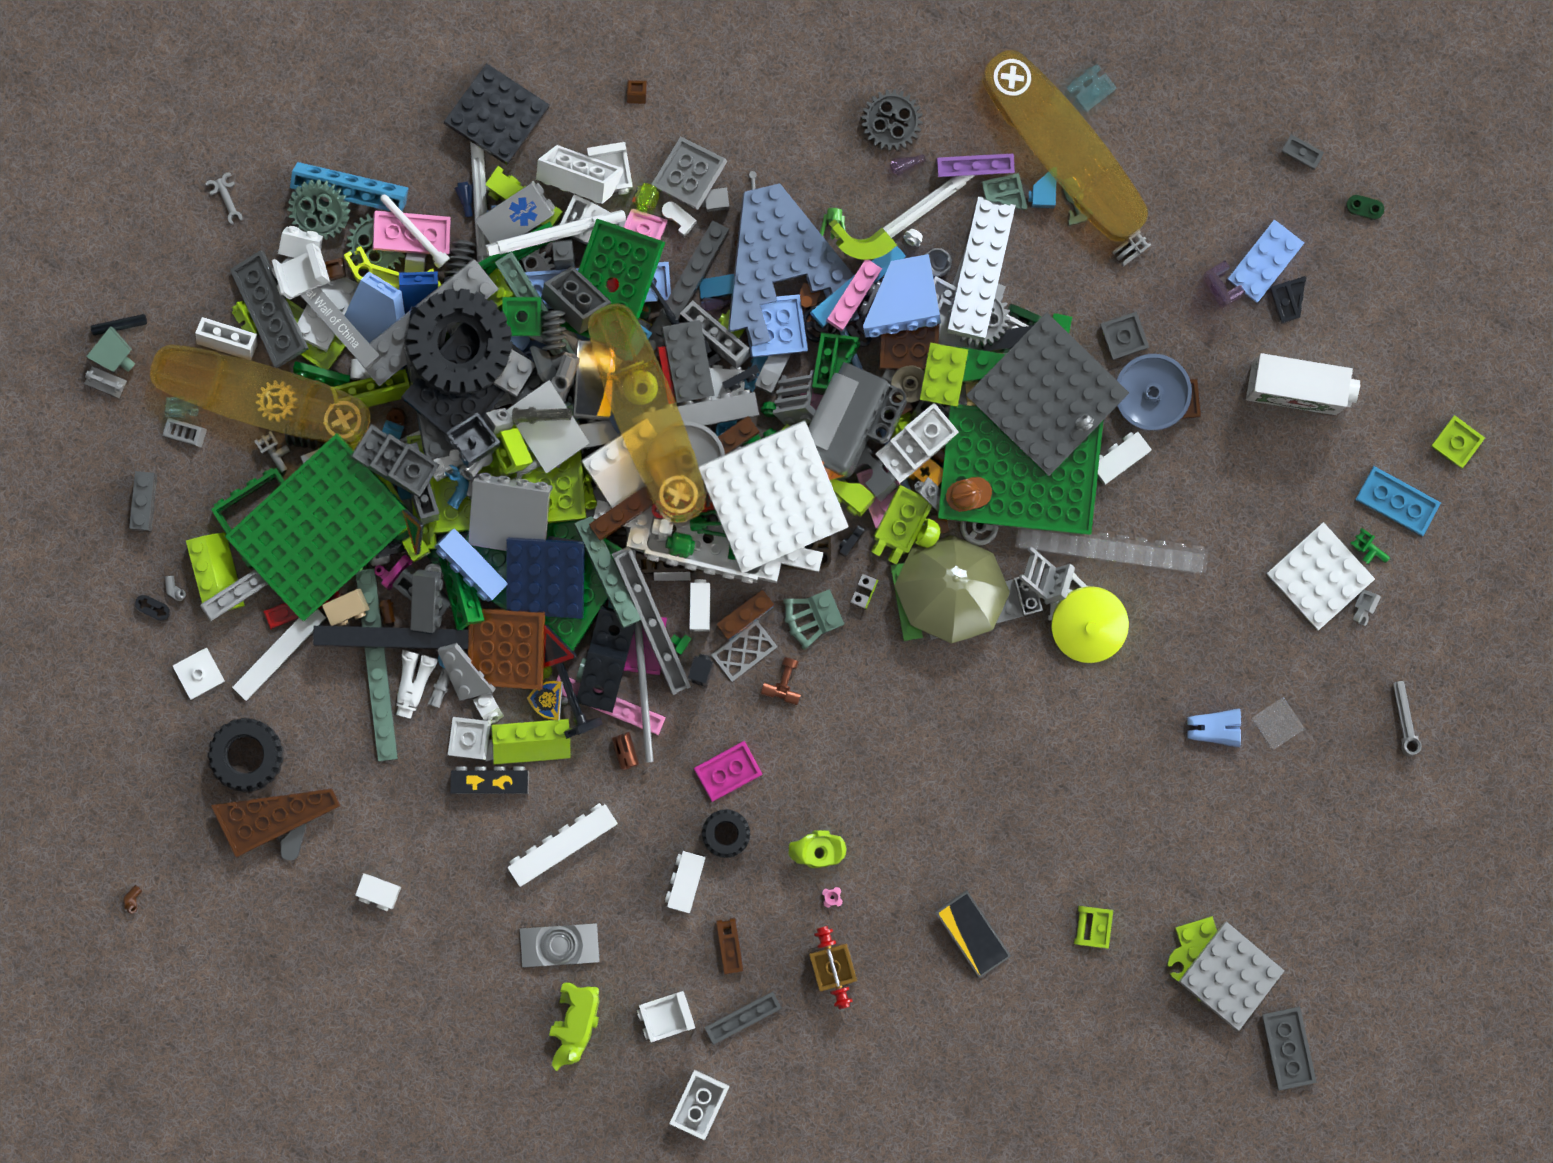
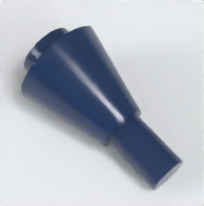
M468 181L457 183L458 187L454 189L464 207L465 217L473 216L471 208L473 184L469 185Z

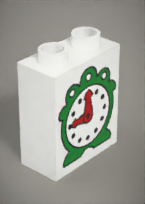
M1261 353L1251 365L1246 400L1337 415L1346 407H1351L1352 403L1357 402L1360 380L1351 379L1352 368Z

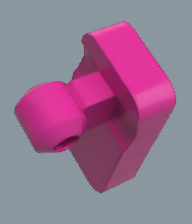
M405 554L390 572L381 565L376 566L374 572L383 579L381 584L386 589L391 590L393 583L402 571L411 565L413 561Z

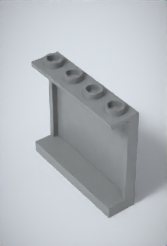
M488 473L477 474L473 480L468 543L472 546L507 551L508 537L546 540L550 492L553 486L547 485L545 482L532 483L526 479L513 480L507 476L494 477Z

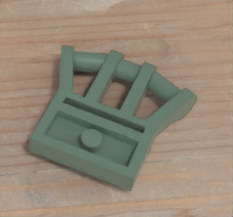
M830 589L807 599H783V604H785V623H788L790 627V635L797 639L804 650L821 634L844 625ZM793 604H809V609L793 615ZM813 613L815 621L797 627L796 619ZM818 625L819 630L809 640L800 633Z

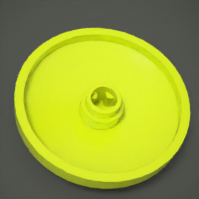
M1093 586L1081 587L1069 592L1066 599L1060 600L1055 607L1051 621L1052 634L1060 650L1071 659L1083 663L1100 662L1113 656L1124 644L1129 628L1127 612L1122 602L1108 590Z

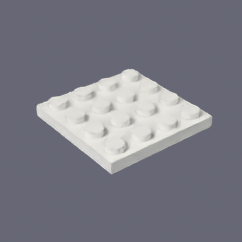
M1324 522L1266 573L1317 630H1320L1375 580Z

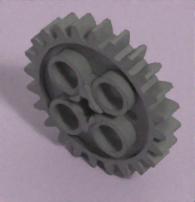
M887 89L884 96L881 92H878V99L872 96L873 103L867 101L866 105L869 109L863 108V112L867 114L861 116V119L866 121L861 125L863 128H867L864 131V135L870 134L868 141L874 139V146L880 143L881 150L888 146V152L891 151L892 147H895V150L898 151L900 145L906 149L905 143L907 142L912 145L911 138H918L915 132H921V129L917 127L923 125V121L918 120L923 116L922 113H917L920 110V106L914 107L916 100L910 102V94L903 97V91L897 95L896 89L893 90L892 94ZM884 104H888L892 110L886 113L882 111L881 107ZM907 111L910 116L907 119H902L899 113ZM876 114H880L881 116L886 118L877 117ZM892 116L895 117L896 122L889 124L888 119H891ZM877 122H882L885 128L877 130L874 125ZM899 123L908 124V127H904ZM896 128L903 131V134L899 137L894 136L892 132Z

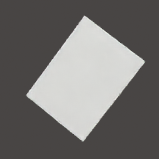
M550 380L506 410L512 416L516 427L546 473L589 444V441Z

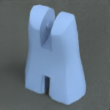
M1240 709L1187 717V725H1201V730L1187 731L1188 739L1240 747Z

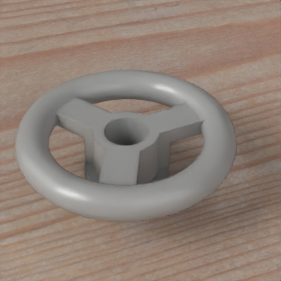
M961 521L960 530L965 540L978 546L990 543L998 532L997 525L981 523L983 528L979 530L976 528L977 523L973 522V531L969 535L966 530L967 522ZM986 530L992 531L985 539H974L978 533H984Z

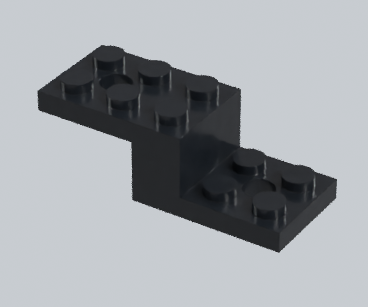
M600 606L577 700L581 705L613 713L636 623L622 628L612 608ZM612 625H616L619 627L620 631L617 633H613L610 631L609 627ZM601 686L604 691L597 693L594 691V687Z

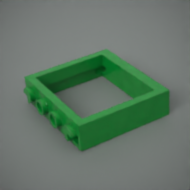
M277 468L264 471L262 473L263 477L258 480L256 478L246 483L247 487L242 490L240 488L230 493L231 497L225 501L220 499L214 504V508L211 510L226 534L232 529L221 512L275 478L281 485L285 480ZM240 554L247 567L252 568L250 563Z

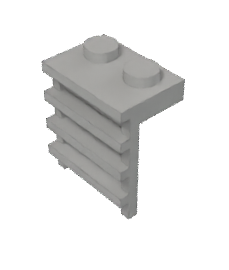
M814 370L810 371V375L789 379L782 375L781 380H778L780 387L776 391L778 399L775 400L776 410H773V414L784 425L793 426L802 421H805L806 424L811 423L816 412L810 405ZM808 383V385L785 389L786 386ZM801 393H807L806 395H801V396H796V397H790V398H784V399H783L784 396H790V395H796V394H801Z
M1028 547L1030 556L1024 575L1022 574L1019 577L1022 580L1021 584L1028 585L1030 587L1029 590L1031 592L1035 591L1038 598L1042 597L1046 605L1066 599L1075 567L1067 564L1056 568L1034 548ZM1038 559L1037 565H1036V568H1035V571H1034V574H1033L1032 581H1030V580H1031V577H1032V573H1033L1034 567H1035V564H1036V560ZM1044 565H1045L1044 573H1043V576H1042V579H1041V582H1040V578H1041V575H1042V572H1043V568H1044Z

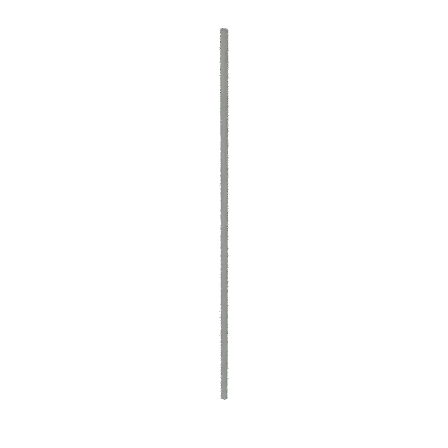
M614 391L615 409L618 412L623 409V403L616 397ZM626 527V537L628 541L631 528ZM632 550L636 559V552L635 550ZM639 621L636 623L634 631L645 759L647 763L653 762L642 624Z

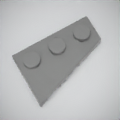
M457 643L438 649L440 658L459 700L495 691V687L492 684L489 685L483 678L484 674L481 671H477L471 664L472 660Z

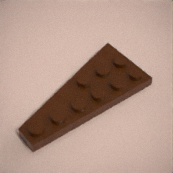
M333 789L211 805L236 857L341 806Z

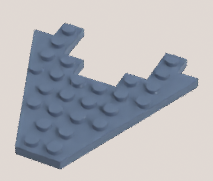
M781 184L745 191L742 196L728 332L746 328L750 345L755 346L770 342V336L760 305L777 301L773 283L806 275L811 293L829 289L831 295L854 276ZM868 292L864 296L863 300L868 299ZM857 310L854 312L848 323L857 321L859 319Z

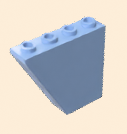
M929 254L891 261L863 324L865 337H878L880 334H895L902 330H916L919 327H933L941 324Z
M368 272L361 279L344 316L370 343L405 315L402 291Z

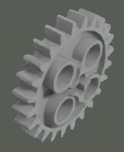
M997 291L992 307L994 312H991L990 316L995 320L996 324L992 325L989 323L985 341L962 336L961 342L967 339V345L974 342V346L977 347L979 342H981V345L985 347L986 341L992 345L993 339L998 341L1000 339L999 335L1003 336L1005 334L1003 329H1007L1009 326L1005 322L1010 320V317L1005 315L1010 310L1004 309L1007 302L1001 303L1003 296L997 298ZM951 303L949 305L951 309L953 308L954 303ZM949 310L947 314L951 316L952 310Z

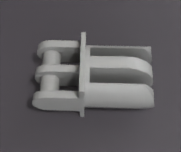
M1140 230L1112 251L1115 255L1127 245L1130 246L1117 257L1118 261L1134 251V254L1121 263L1123 267L1151 246L1150 243L1148 244L1145 241L1146 238L1141 236ZM1136 237L1138 242L1134 243L1132 239ZM1141 244L1144 248L1139 250L1137 246Z

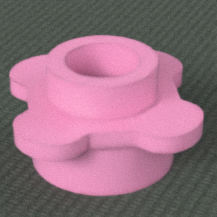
M835 887L832 890L824 889L822 891V895L825 898V907L842 905L840 888Z

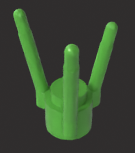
M827 209V214H824L820 230L822 236L827 222L829 225L834 219L845 230V216H842V209ZM831 233L830 238L834 239V235Z

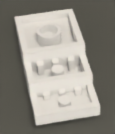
M933 403L875 455L894 475L897 481L902 483L959 432L937 405Z

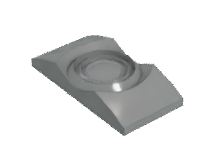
M597 923L520 929L522 967L599 962Z

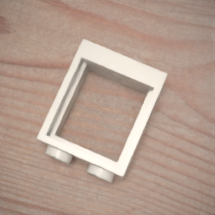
M695 579V583H691L690 631L710 632V583H706L704 579Z

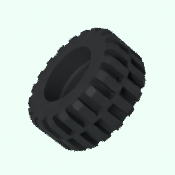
M249 718L234 719L222 725L221 729L214 733V738L208 746L210 747L209 752H207L210 761L209 767L212 769L215 778L224 786L242 792L256 791L272 783L275 776L279 774L280 766L284 759L282 757V752H284L283 746H281V740L275 731L265 723ZM241 737L254 738L263 748L264 757L261 765L250 773L236 771L228 760L229 747L235 740Z

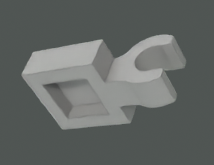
M1363 590L1355 604L1358 611L1354 615L1353 620L1366 626L1369 620L1368 613H1374L1381 596Z

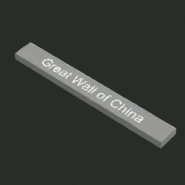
M288 257V258L285 259L282 263H285V262H287V261H289V260H291V259H294V258H293V257ZM319 287L301 294L302 298L367 371L382 358Z

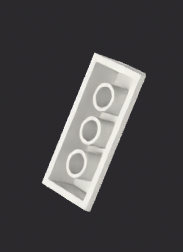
M556 145L538 159L536 180L546 185L558 187L563 191L572 192L579 197H585L596 203L603 204L612 196L623 173V169Z

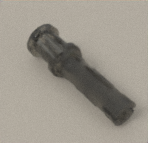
M515 407L512 410V420L515 425L525 422L534 424L537 421L570 420L572 418L571 408L536 409L529 407V409H519Z

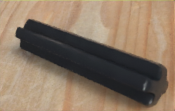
M145 314L91 325V333L96 336L105 334L110 327H113L115 331L146 325L147 318Z

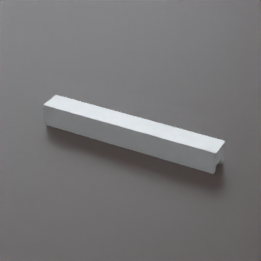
M628 546L611 554L641 618L640 622L671 693L675 695L683 689L690 688L689 681L632 550Z

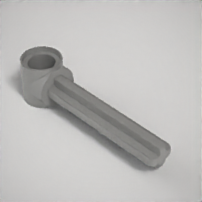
M1397 681L1393 683L1404 737L1401 739V750L1404 755L1411 757L1419 753L1422 746L1418 736L1414 734L1405 684L1403 681ZM1408 742L1415 744V752L1407 749Z

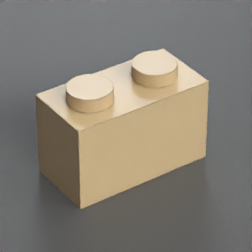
M361 588L322 605L331 626H344L349 623L348 619L355 617V620L366 616L365 612L370 610Z

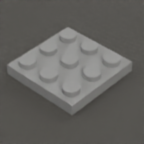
M680 137L651 185L698 210L728 161Z

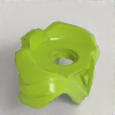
M814 830L812 834H807L801 840L789 843L790 858L798 864L807 865L809 868L837 865L846 855L844 840L840 836L830 835L829 831ZM819 847L824 852L820 859L816 858L814 854L815 850Z

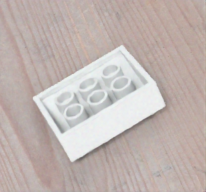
M647 418L642 419L581 460V463L611 508L653 481L648 469V452L658 434Z

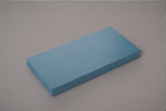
M1375 466L1372 467L1355 499L1420 536L1425 534L1441 502Z

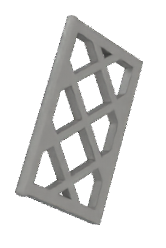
M756 620L711 654V657L716 660L733 682L776 649L777 645L761 626L759 620ZM756 625L760 630L759 637L748 636V631ZM738 638H745L743 649L732 648V643ZM747 638L759 640L757 651L746 650ZM761 640L769 641L772 647L765 652H761ZM723 650H729L727 661H720L717 657ZM731 651L743 652L741 663L730 662ZM746 652L757 654L756 659L750 664H744ZM729 665L741 666V670L732 676L729 672Z

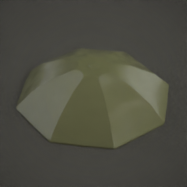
M954 535L938 539L933 546L928 548L921 546L912 548L894 585L910 625L951 644L992 631L1010 593L994 554Z

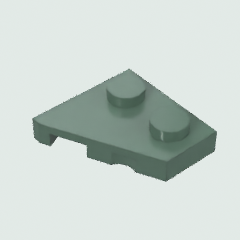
M1019 173L982 181L986 200L1000 202L1008 206L1013 204L1017 209L1027 210Z

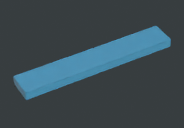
M898 246L884 256L871 261L882 268L873 284L886 274L891 261L906 257ZM853 277L810 312L821 327L828 323L826 319Z

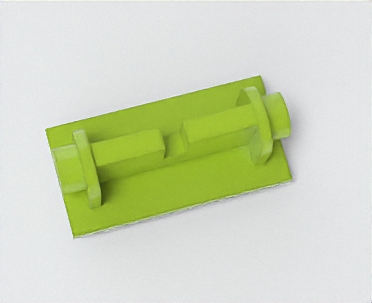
M245 301L237 302L232 307V313L239 324L243 321L246 322L241 326L242 330L260 335Z

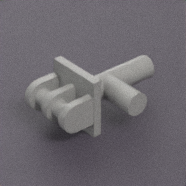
M271 431L266 436L262 435L260 440H254L261 453L268 451L280 472L287 469L280 458L290 452L287 445L276 451L274 446L278 444V441ZM266 443L267 446L262 448L261 445Z

